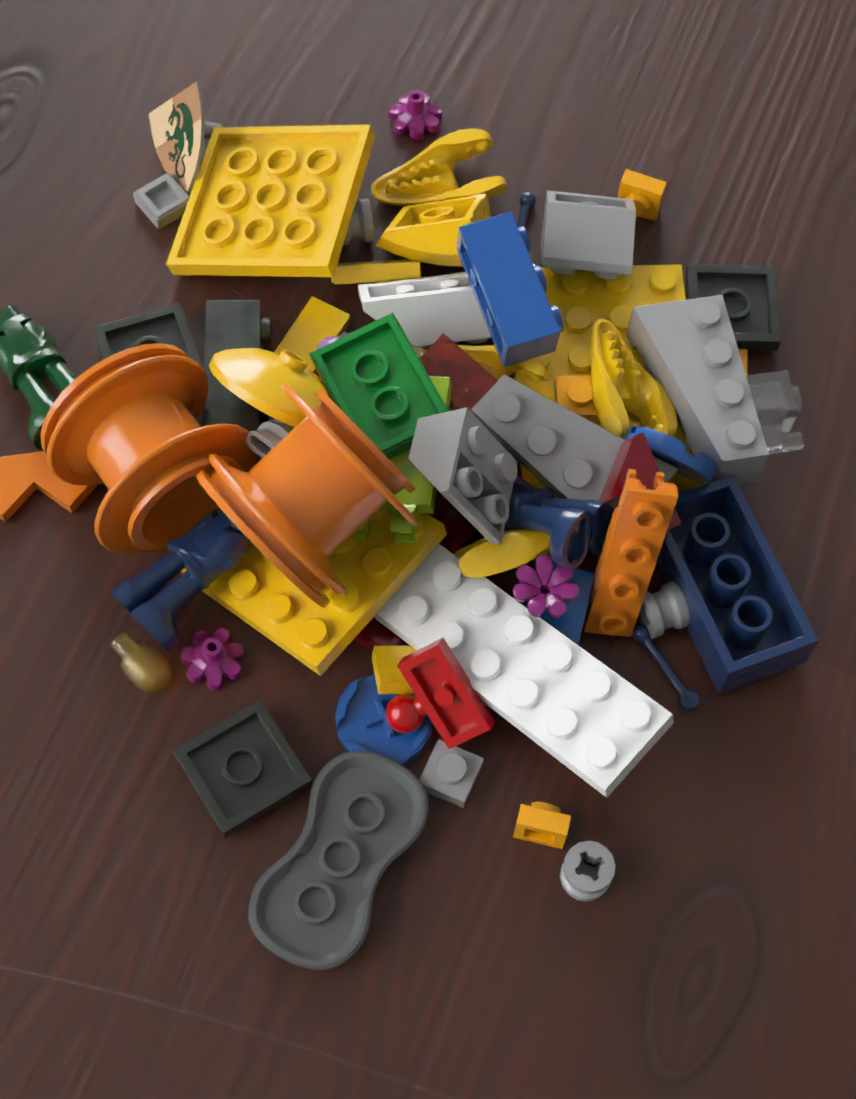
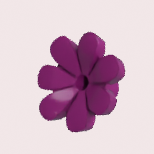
M418 90L411 91L408 96L400 97L398 104L391 105L388 111V118L396 120L393 125V132L398 136H402L410 130V137L414 140H422L424 138V129L431 133L437 132L440 129L439 120L443 117L440 106L430 104L429 95Z
M547 555L537 557L536 570L527 565H522L518 568L516 576L520 583L514 586L513 594L517 602H529L527 607L530 615L539 617L543 614L544 610H548L552 617L559 618L567 611L564 601L575 600L579 594V587L577 584L568 583L573 576V570L561 566L553 570L552 558Z
M218 628L213 637H210L203 630L198 631L193 636L195 647H184L181 653L182 663L190 665L186 672V678L191 683H198L203 677H206L207 688L211 691H218L223 687L222 676L225 675L231 680H236L241 676L242 669L236 661L242 660L245 657V650L239 643L229 644L231 634L225 628Z

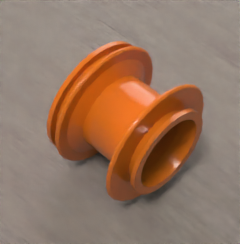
M163 343L143 344L125 349L98 362L78 376L59 395L50 407L43 422L41 446L47 455V463L52 473L61 481L72 485L91 486L105 484L108 488V492L101 502L95 518V535L102 546L113 552L136 554L168 550L167 544L169 541L185 535L204 516L219 507L196 478V475L201 470L210 476L216 471L209 461L210 454L218 455L232 468L246 473L255 466L257 454L246 443V437L249 433L247 429L233 424H214L201 427L197 419L203 410L208 396V377L206 371L198 362L190 359L182 349L174 345Z
M283 384L281 390L298 406L306 417L248 473L232 468L218 455L210 454L209 461L216 471L210 476L201 470L196 475V478L208 495L241 532L304 594L316 604L325 608L330 603L329 598L325 594L329 589H332L340 596L347 594L346 587L334 573L330 557L388 501L412 526H418L419 521L394 496L403 489H406L411 494L416 488L321 389L315 393L319 401L312 410L287 384Z

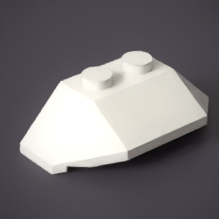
M466 272L358 285V293L363 311L375 320L393 312L412 347L419 346L422 348L429 345H444L445 343L458 341L478 344L491 338Z

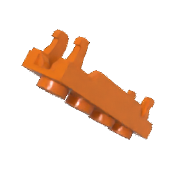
M628 469L618 507L613 511L593 577L591 596L583 623L584 632L625 637L632 636L678 499L677 485L665 483L664 473L656 472L653 485L654 490L646 489V486L639 479H636V470Z

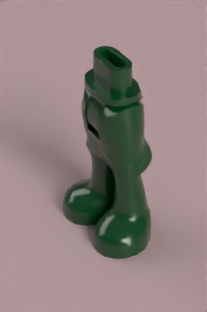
M10 305L0 310V368L8 377L15 391L20 390L31 409L27 431L35 447L43 450L41 446V429L50 407L56 400L50 395L39 379L49 377L61 394L77 377L66 366V360L57 351V345L52 334L45 327L32 321L29 315L21 314L16 306Z

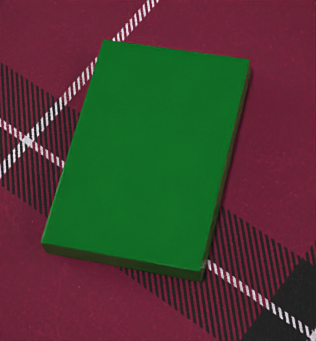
M393 312L309 353L333 402L389 460L411 449L418 418L449 412Z

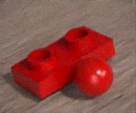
M444 637L403 657L397 664L415 696L399 694L389 701L385 714L386 720L393 730L403 734L412 733L421 727L427 714L449 749L491 730L495 723L494 718L480 696L472 688L470 679Z

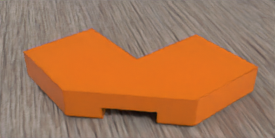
M44 451L0 457V519L6 523L36 489L73 513L98 485H72L61 481L52 473Z

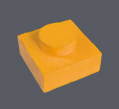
M626 169L620 181L617 198L634 199L636 217H644L656 221L661 209L667 182Z
M591 375L556 376V403L595 424H601L592 398Z
M533 802L531 806L521 804L513 837L563 849L571 815L562 814L559 807L545 802Z

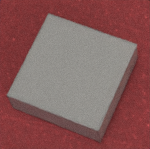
M169 172L133 192L134 202L158 230L184 215L190 197Z

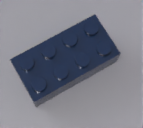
M734 475L679 493L675 509L682 524L667 530L656 566L664 583L675 582L684 595L690 614V624L686 628L717 693H724L806 663L819 640Z

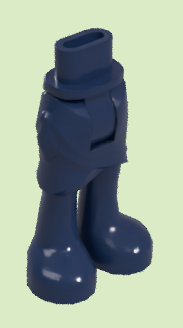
M514 482L509 503V517L505 526L515 530H536L550 536L551 558L557 565L571 570L581 565L587 551L600 556L614 508L596 500L555 498L549 489H534Z
M218 507L198 521L185 535L169 541L167 548L170 553L135 577L122 581L111 593L170 652L178 645L181 639L174 621L178 612L203 589H207L223 572L236 566L244 554H246L251 541ZM184 568L187 569V571L183 575H181L173 583H171L160 593H158L179 572H181Z

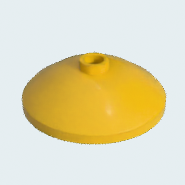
M260 348L226 349L215 353L209 362L211 373L228 390L256 409L292 427L299 424L306 415L281 390L283 384H287L312 410L319 401L315 396L319 389L331 399L325 386L305 369L308 362L298 354L283 349L280 354Z

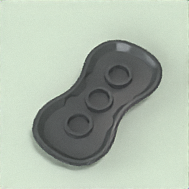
M353 750L342 753L322 768L311 790L308 815L301 835L294 846L260 877L251 894L249 922L255 936L268 950L300 967L326 970L345 962L359 949L370 925L372 901L379 879L388 865L413 844L426 823L428 796L424 785L417 776L400 763L369 751Z

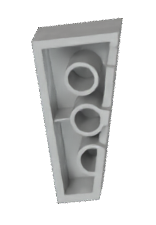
M723 295L633 307L626 338L632 348H637L645 362L644 369L663 386L675 407L677 419L686 433L685 440L694 456L696 457L697 452H703L716 462L717 470L711 482L734 475L738 484L758 481L768 459L769 452Z
M505 374L471 409L473 415L489 430L499 443L547 489L551 490L557 498L599 501L621 444L626 441ZM654 456L660 473L665 475L664 482L667 483L679 469ZM621 496L605 504L615 509L618 507Z

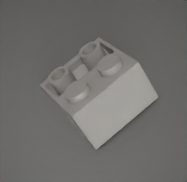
M547 190L541 235L542 266H550V271L559 274H574L576 269L594 271L593 274L595 276L606 279L619 278L620 274L631 275L636 221L634 199Z
M467 407L418 418L408 459L492 545L501 544L505 523L509 517V503L513 484L517 477L518 462Z

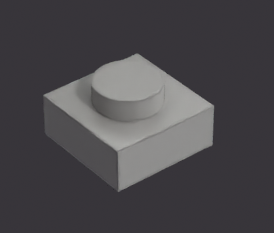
M438 739L419 780L424 785L427 793L464 808L481 771L484 758L457 746L449 749L443 740Z

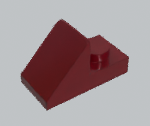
M643 432L621 444L600 495L599 502L606 503L621 496L627 479L628 469L636 470V479H639L646 486V489L654 490V478L656 472L660 471ZM675 508L668 529L682 524Z

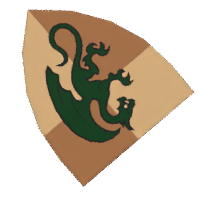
M200 81L194 82L149 113L156 153L166 173L169 172L186 192L190 193L206 152L205 139H210L215 127H222L219 123L205 121Z

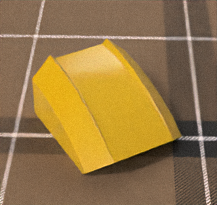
M487 193L404 206L384 231L376 246L414 261L440 266L463 267L456 249L459 227L491 217Z

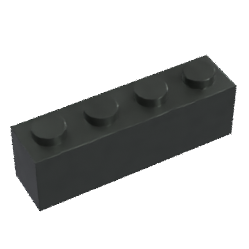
M206 300L204 370L208 377L209 389L203 407L202 426L233 424L239 425L250 432L257 430L263 422L270 421L269 415L251 406L228 390L214 377L209 369V362L213 355L220 351L237 348L263 349V345H271V319L262 318L260 300ZM257 455L255 465L262 459L259 455Z

